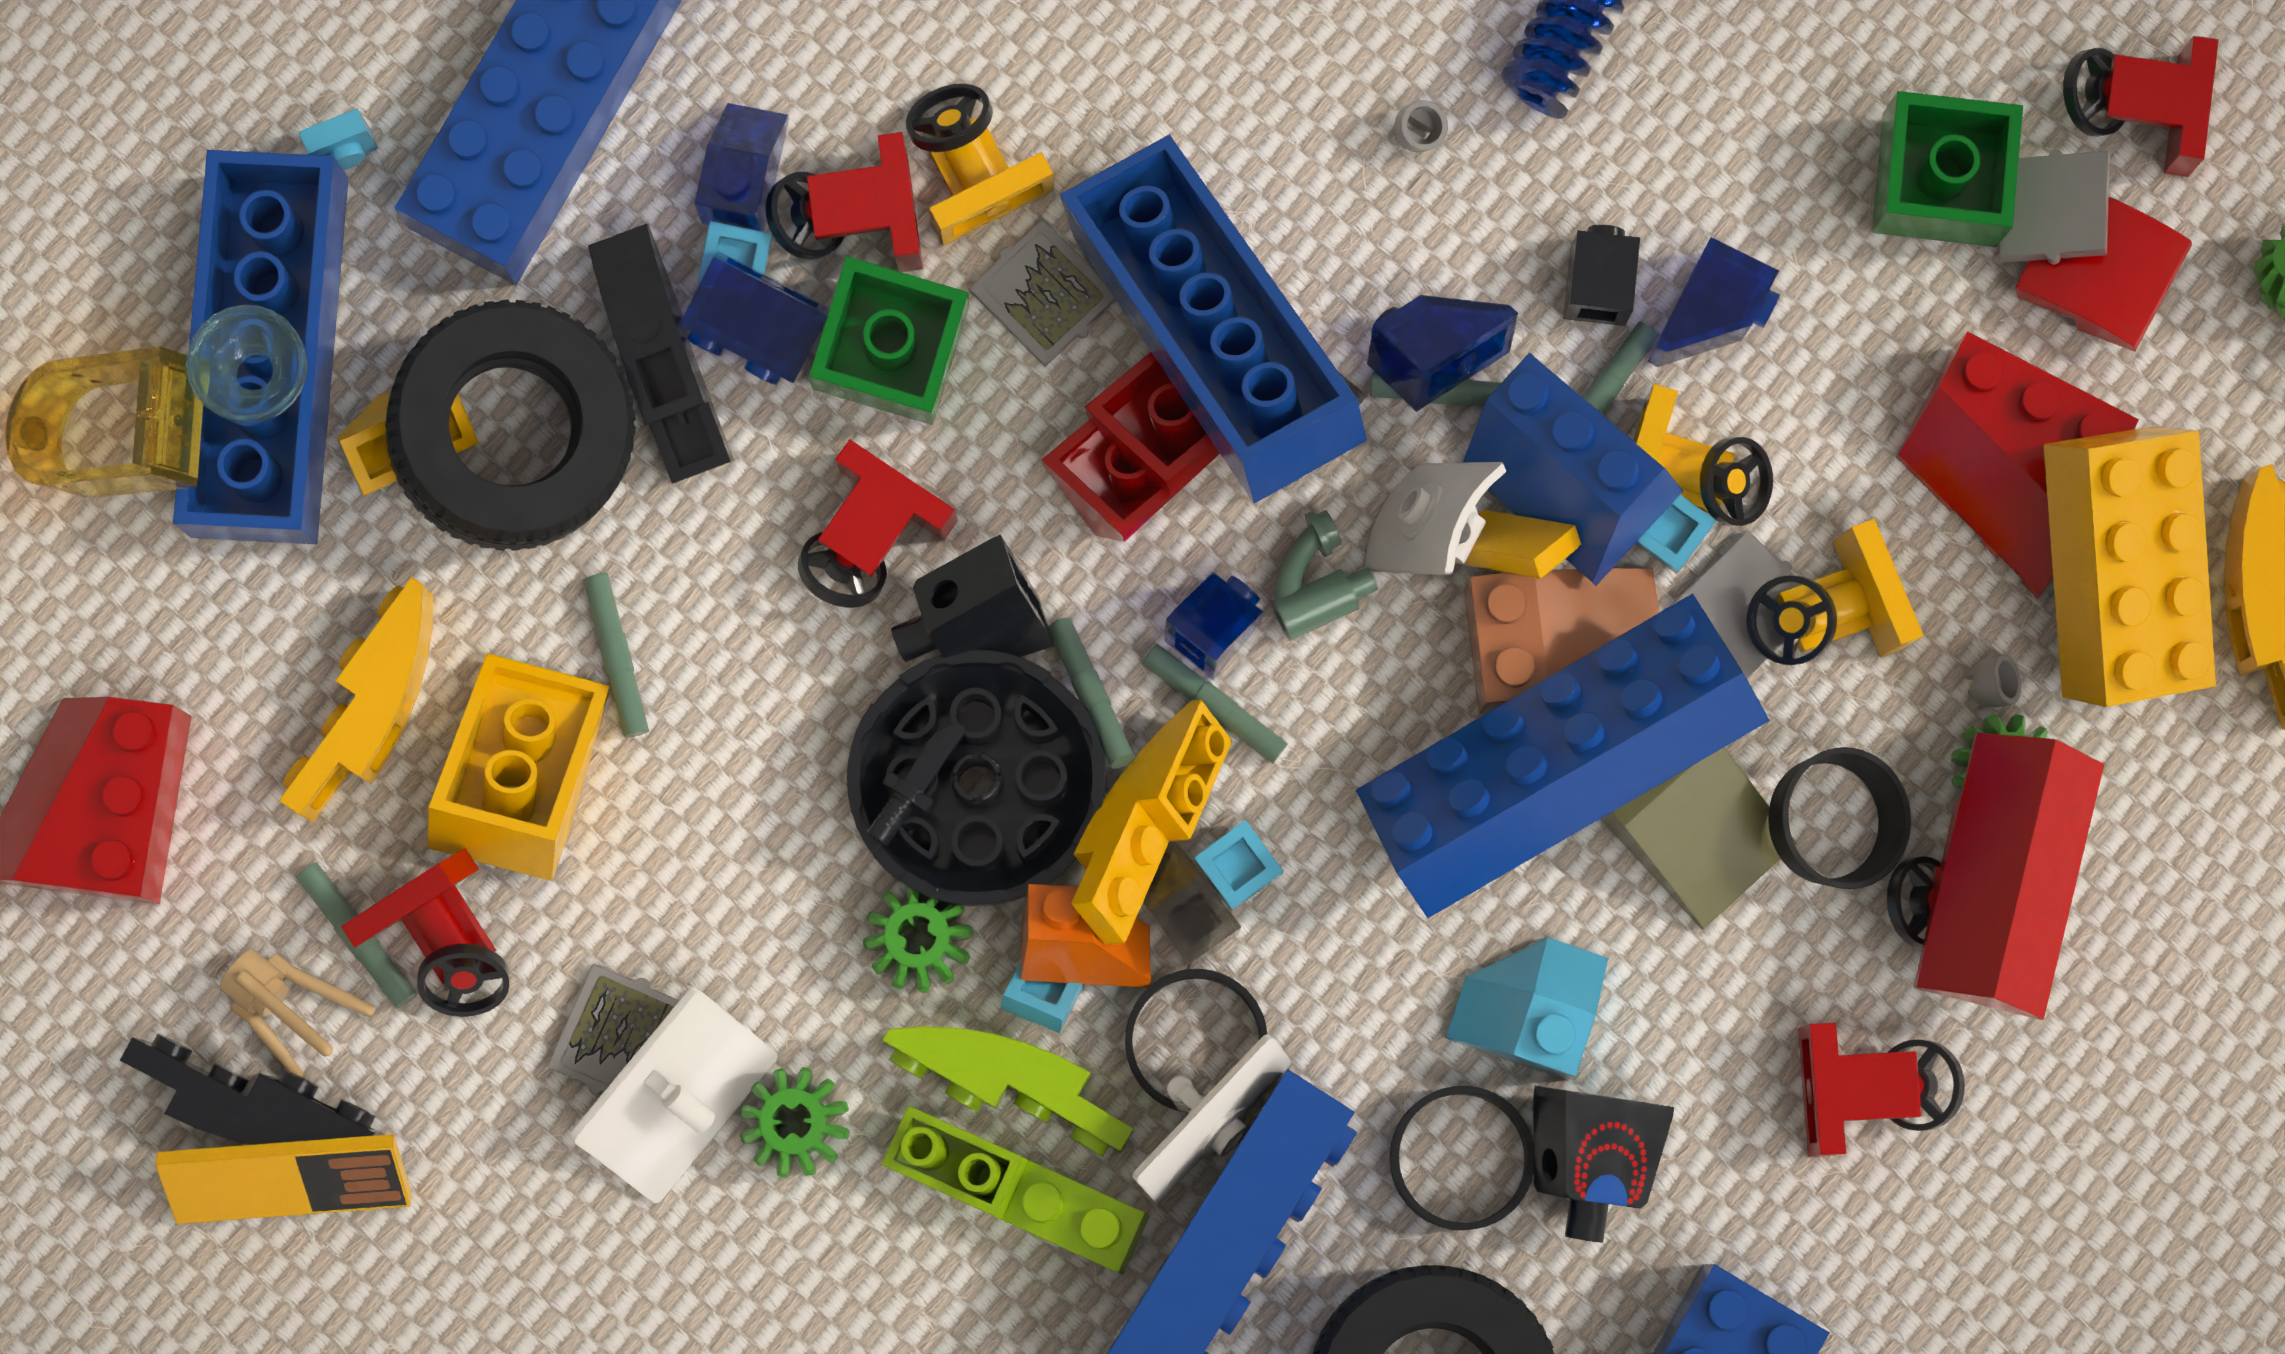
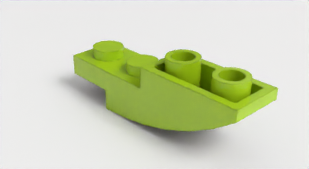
M929 1026L889 1029L882 1040L885 1044L895 1049L889 1061L921 1080L928 1069L950 1082L945 1094L977 1113L983 1103L997 1110L1007 1091L1011 1088L1019 1093L1013 1103L1014 1105L1046 1124L1054 1113L1075 1126L1069 1136L1071 1139L1102 1157L1108 1147L1121 1153L1134 1131V1128L1080 1097L1091 1077V1072L1056 1054L1026 1042L988 1032L955 1027Z
M909 1105L881 1164L1121 1275H1124L1150 1217L1149 1214Z

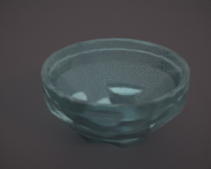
M239 305L226 308L212 315L200 326L193 336L187 351L186 370L189 384L195 396L207 409L219 417L237 423H257L280 415L294 403L305 383L308 363L304 344L298 332L284 317L273 310L261 306ZM254 355L267 357L273 365V375L269 383L258 390H248L241 387L237 379V371L241 363L246 358Z

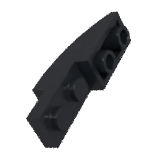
M643 224L588 245L602 301L625 372L644 424L650 425L671 483H677L733 462L734 458L690 345L693 342L649 224Z
M158 1033L152 1043L132 1037L119 1060L177 1090L164 1113L165 1115L196 1129L230 1140L255 1145L385 1135L371 1127L376 1117L375 1115L343 1099L340 1100L336 1109L314 1098L319 1086L284 1069L279 1079L259 1073L250 1092L247 1093L244 1091L249 1083L247 1078L217 1063L213 1064L210 1072L188 1062L193 1052L191 1049Z

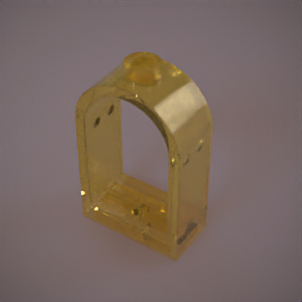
M159 346L59 359L39 366L22 382L9 408L5 439L7 453L12 466L23 479L30 483L85 498L197 487L207 361ZM139 382L132 463L67 470L62 455V436L66 420L79 399L98 387Z

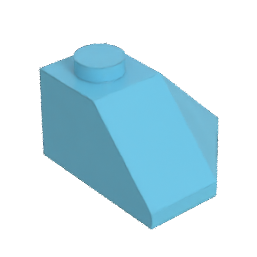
M1549 937L1465 977L1445 1039L1566 1081L1576 1077L1597 1013L1608 958Z

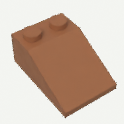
M1614 568L1597 586L1577 569H1552L1542 579L1511 573L1471 576L1465 586L1464 597L1479 714L1490 712L1658 614L1659 609L1653 568Z

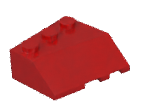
M1967 331L1951 349L1896 458L1949 511H1955L1982 538L1980 542L1996 558L2000 556L2024 580L2022 584L2038 599L2053 578L2044 444L2134 430L2139 419Z
M115 697L63 698L0 815V884L160 904L192 716L170 704Z

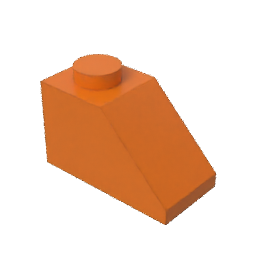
M1028 884L1021 922L1020 980L1146 988L1150 986L1149 925L1136 917L1125 943L1104 944L1071 904L1078 887Z

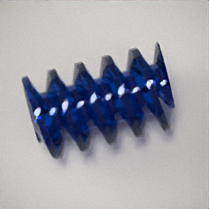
M1540 0L1536 8L1538 17L1529 20L1524 31L1526 38L1518 41L1514 47L1513 56L1515 60L1506 62L1503 67L1501 76L1504 83L1512 93L1534 110L1556 119L1566 118L1569 110L1556 97L1557 95L1568 98H1576L1578 96L1580 88L1568 78V75L1570 73L1579 77H1588L1592 68L1579 55L1580 53L1591 56L1600 55L1603 46L1591 33L1611 35L1615 25L1603 14V11L1622 14L1625 8L1622 0Z

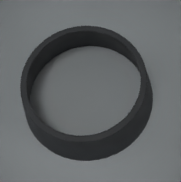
M1840 747L1816 754L1791 768L1782 777L1770 801L1768 823L1771 840L1777 854L1784 864L1796 875L1812 883L1840 889H1859L1882 880L1901 860L1910 838L1911 810L1901 781L1885 762L1864 750ZM1834 764L1854 773L1869 789L1877 808L1878 833L1870 855L1856 870L1838 878L1828 879L1813 870L1799 854L1790 832L1789 805L1792 792L1803 773L1811 765Z

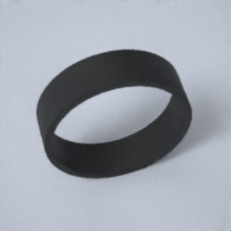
M1186 969L1160 978L1139 997L1127 1022L1125 1035L1126 1055L1136 1081L1155 1101L1180 1112L1185 1111L1177 1109L1170 1098L1159 1093L1148 1083L1134 1057L1132 1039L1137 1017L1146 1002L1156 992L1172 983L1186 979H1205L1220 983L1234 991L1247 1004L1255 1018L1259 1040L1267 1034L1263 1013L1249 991L1231 977L1212 970Z
M1473 1086L1443 1088L1420 1099L1401 1118L1391 1141V1175L1403 1201L1415 1214L1425 1221L1450 1230H1473L1487 1227L1509 1215L1528 1192L1534 1175V1143L1532 1135L1520 1113L1508 1101L1496 1093ZM1449 1095L1475 1096L1497 1106L1510 1118L1519 1133L1523 1145L1524 1169L1521 1182L1515 1194L1498 1212L1476 1222L1460 1223L1448 1221L1428 1212L1410 1194L1400 1170V1144L1410 1120L1429 1102Z

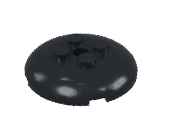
M971 650L948 658H943L942 655L925 660L899 675V679L887 688L874 704L871 703L863 715L851 744L847 766V790L851 813L865 845L874 858L890 875L913 891L943 903L959 906L980 907L1012 902L1026 897L1028 884L1048 885L1057 879L1077 859L1073 853L1095 812L1102 807L1105 794L1106 774L1101 741L1096 727L1081 701L1043 667L1015 655L991 650ZM950 724L963 725L965 727L963 738L924 791L925 795L936 802L930 813L927 815L917 808L912 809V812L908 815V818L901 825V828L888 846L866 832L893 794L891 790L882 784L889 771L905 779L922 750L936 732ZM972 767H985L992 771L996 777L993 787L987 793L980 795V797H973V795L965 793L959 787L960 778L964 772Z

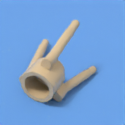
M254 949L249 950L229 967L220 982L219 988L234 1001L231 1010L248 1023L285 1070L300 1077L303 1076L302 1069L259 1013L263 1017L273 1013L321 1055L330 1056L333 1052V1047L317 1031L283 1003L290 989L283 982L285 979L364 1016L369 1017L374 1014L375 1008L373 1005L293 967L279 954L276 953L266 960Z

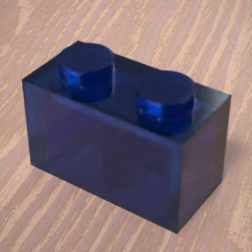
M717 250L679 325L690 330L687 339L694 345L718 356H721L724 349H727L747 360L744 368L748 372L766 382L778 385L781 377L794 383L827 319L830 308Z

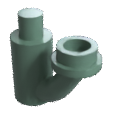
M1327 510L1315 514L1314 511L1305 514L1308 527L1300 534L1285 556L1275 578L1274 600L1271 601L1277 620L1289 641L1358 610L1359 604L1357 599L1378 590L1376 581L1368 567L1347 577L1339 569L1302 586V577L1315 552L1319 549L1321 554L1327 557L1332 554L1333 548L1342 544L1336 525Z

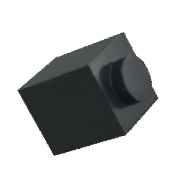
M1592 225L1588 227L1587 231L1577 230L1570 247L1563 319L1626 326L1634 307L1640 237L1625 236L1624 229L1612 225Z

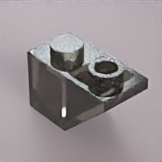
M1169 841L1141 907L1185 969H1191L1239 935L1241 926L1204 874L1176 841Z

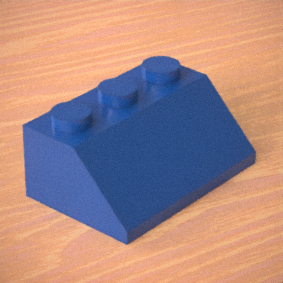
M1530 352L1486 399L1463 463L1503 462L1506 472L1487 490L1515 515L1575 525L1581 545L1566 560L1595 586L1600 583L1683 492L1661 464Z

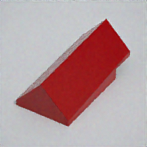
M1150 352L1084 406L1089 420L1041 460L1045 469L1095 536L1125 542L1220 453L1156 358Z
M1978 732L1974 734L1961 797L1955 800L1914 983L1915 989L2038 1020L2044 1019L2105 764L2057 739Z

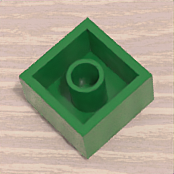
M1897 91L1882 116L1872 233L1997 247L2013 228L2023 105Z
M846 256L809 374L812 389L933 425L969 309V292Z

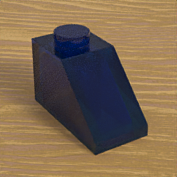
M727 103L708 142L694 202L703 225H709L710 221L764 232L767 221L765 213L766 199L776 181L789 123V115Z
M1710 237L1647 362L1660 367L1742 341L1752 324L1764 328L1780 297L1779 293L1770 289L1779 270Z
M1420 295L1400 308L1392 307L1386 310L1377 318L1371 329L1367 365L1417 412L1508 354L1512 345L1518 312L1506 304Z
M1213 572L1168 616L1165 622L1164 641L1214 681L1260 625L1263 611L1256 606L1260 601V597L1235 576L1231 575L1225 582Z

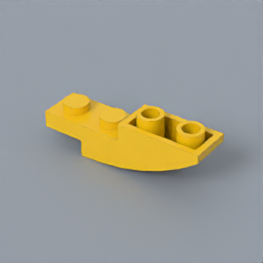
M2273 464L2260 467L2242 480L2232 510L2226 541L2224 568L2225 609L2230 642L2239 676L2264 670L2282 729L2285 730V482L2282 479L2277 480Z
M413 577L409 579L404 588L397 585L385 596L376 613L380 620L366 639L362 637L355 639L342 655L338 664V668L342 672L335 681L354 694L355 697L348 706L342 703L333 710L321 729V735L325 737L310 758L306 755L299 758L283 780L282 786L287 790L279 801L311 822L315 821L350 771L370 785L373 784L390 758L408 723L420 692L428 661L433 628V594Z
M1202 700L1190 701L1141 749L1103 799L1102 807L1095 812L1073 853L1086 871L1071 904L1104 944L1126 942L1169 841L1191 839L1231 746V738Z

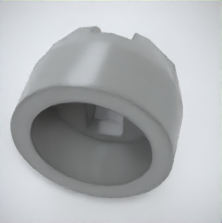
M1421 100L1408 104L1400 110L1396 116L1393 130L1397 142L1404 149L1420 153L1435 149L1444 141L1448 132V121L1441 107L1434 102ZM1407 122L1430 133L1427 140L1408 129Z
M2002 654L1986 657L1974 663L1967 673L1966 679L1973 680L1974 688L1969 689L1968 694L1975 702L1984 707L1996 708L2012 705L2020 698V673L2016 663L2009 655Z

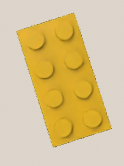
M2152 426L2044 444L2062 698L2109 707L2216 686L2199 431Z

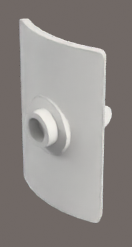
M1503 462L1423 463L1417 466L1402 479L1382 506L1373 525L1368 542L1365 568L1368 567L1372 572L1451 575L1455 562L1462 565L1466 562L1486 524V521L1478 515L1475 505L1486 490L1506 472Z
M691 987L569 1134V1138L652 1203H659L752 1092L751 1087L756 1082H760L777 1062L778 1054L698 988Z
M1269 1034L1264 1035L1204 1098L1197 1093L1188 1078L1178 1076L1170 1080L1167 1087L1169 1097L1177 1109L1189 1114L1141 1163L1132 1176L1154 1205L1157 1206L1203 1157H1207L1215 1151L1223 1157L1232 1151L1243 1139L1248 1131V1127L1242 1123L1247 1111L1291 1065L1288 1055Z

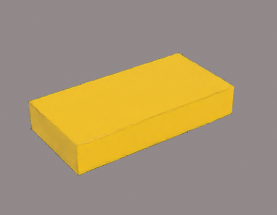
M1482 510L1478 515L1486 521V524L1464 565L1542 579L1577 550L1581 545V541L1575 525Z

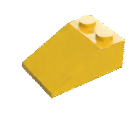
M487 653L428 807L427 848L451 855L466 848L474 861L553 881L572 826L609 696L610 685Z

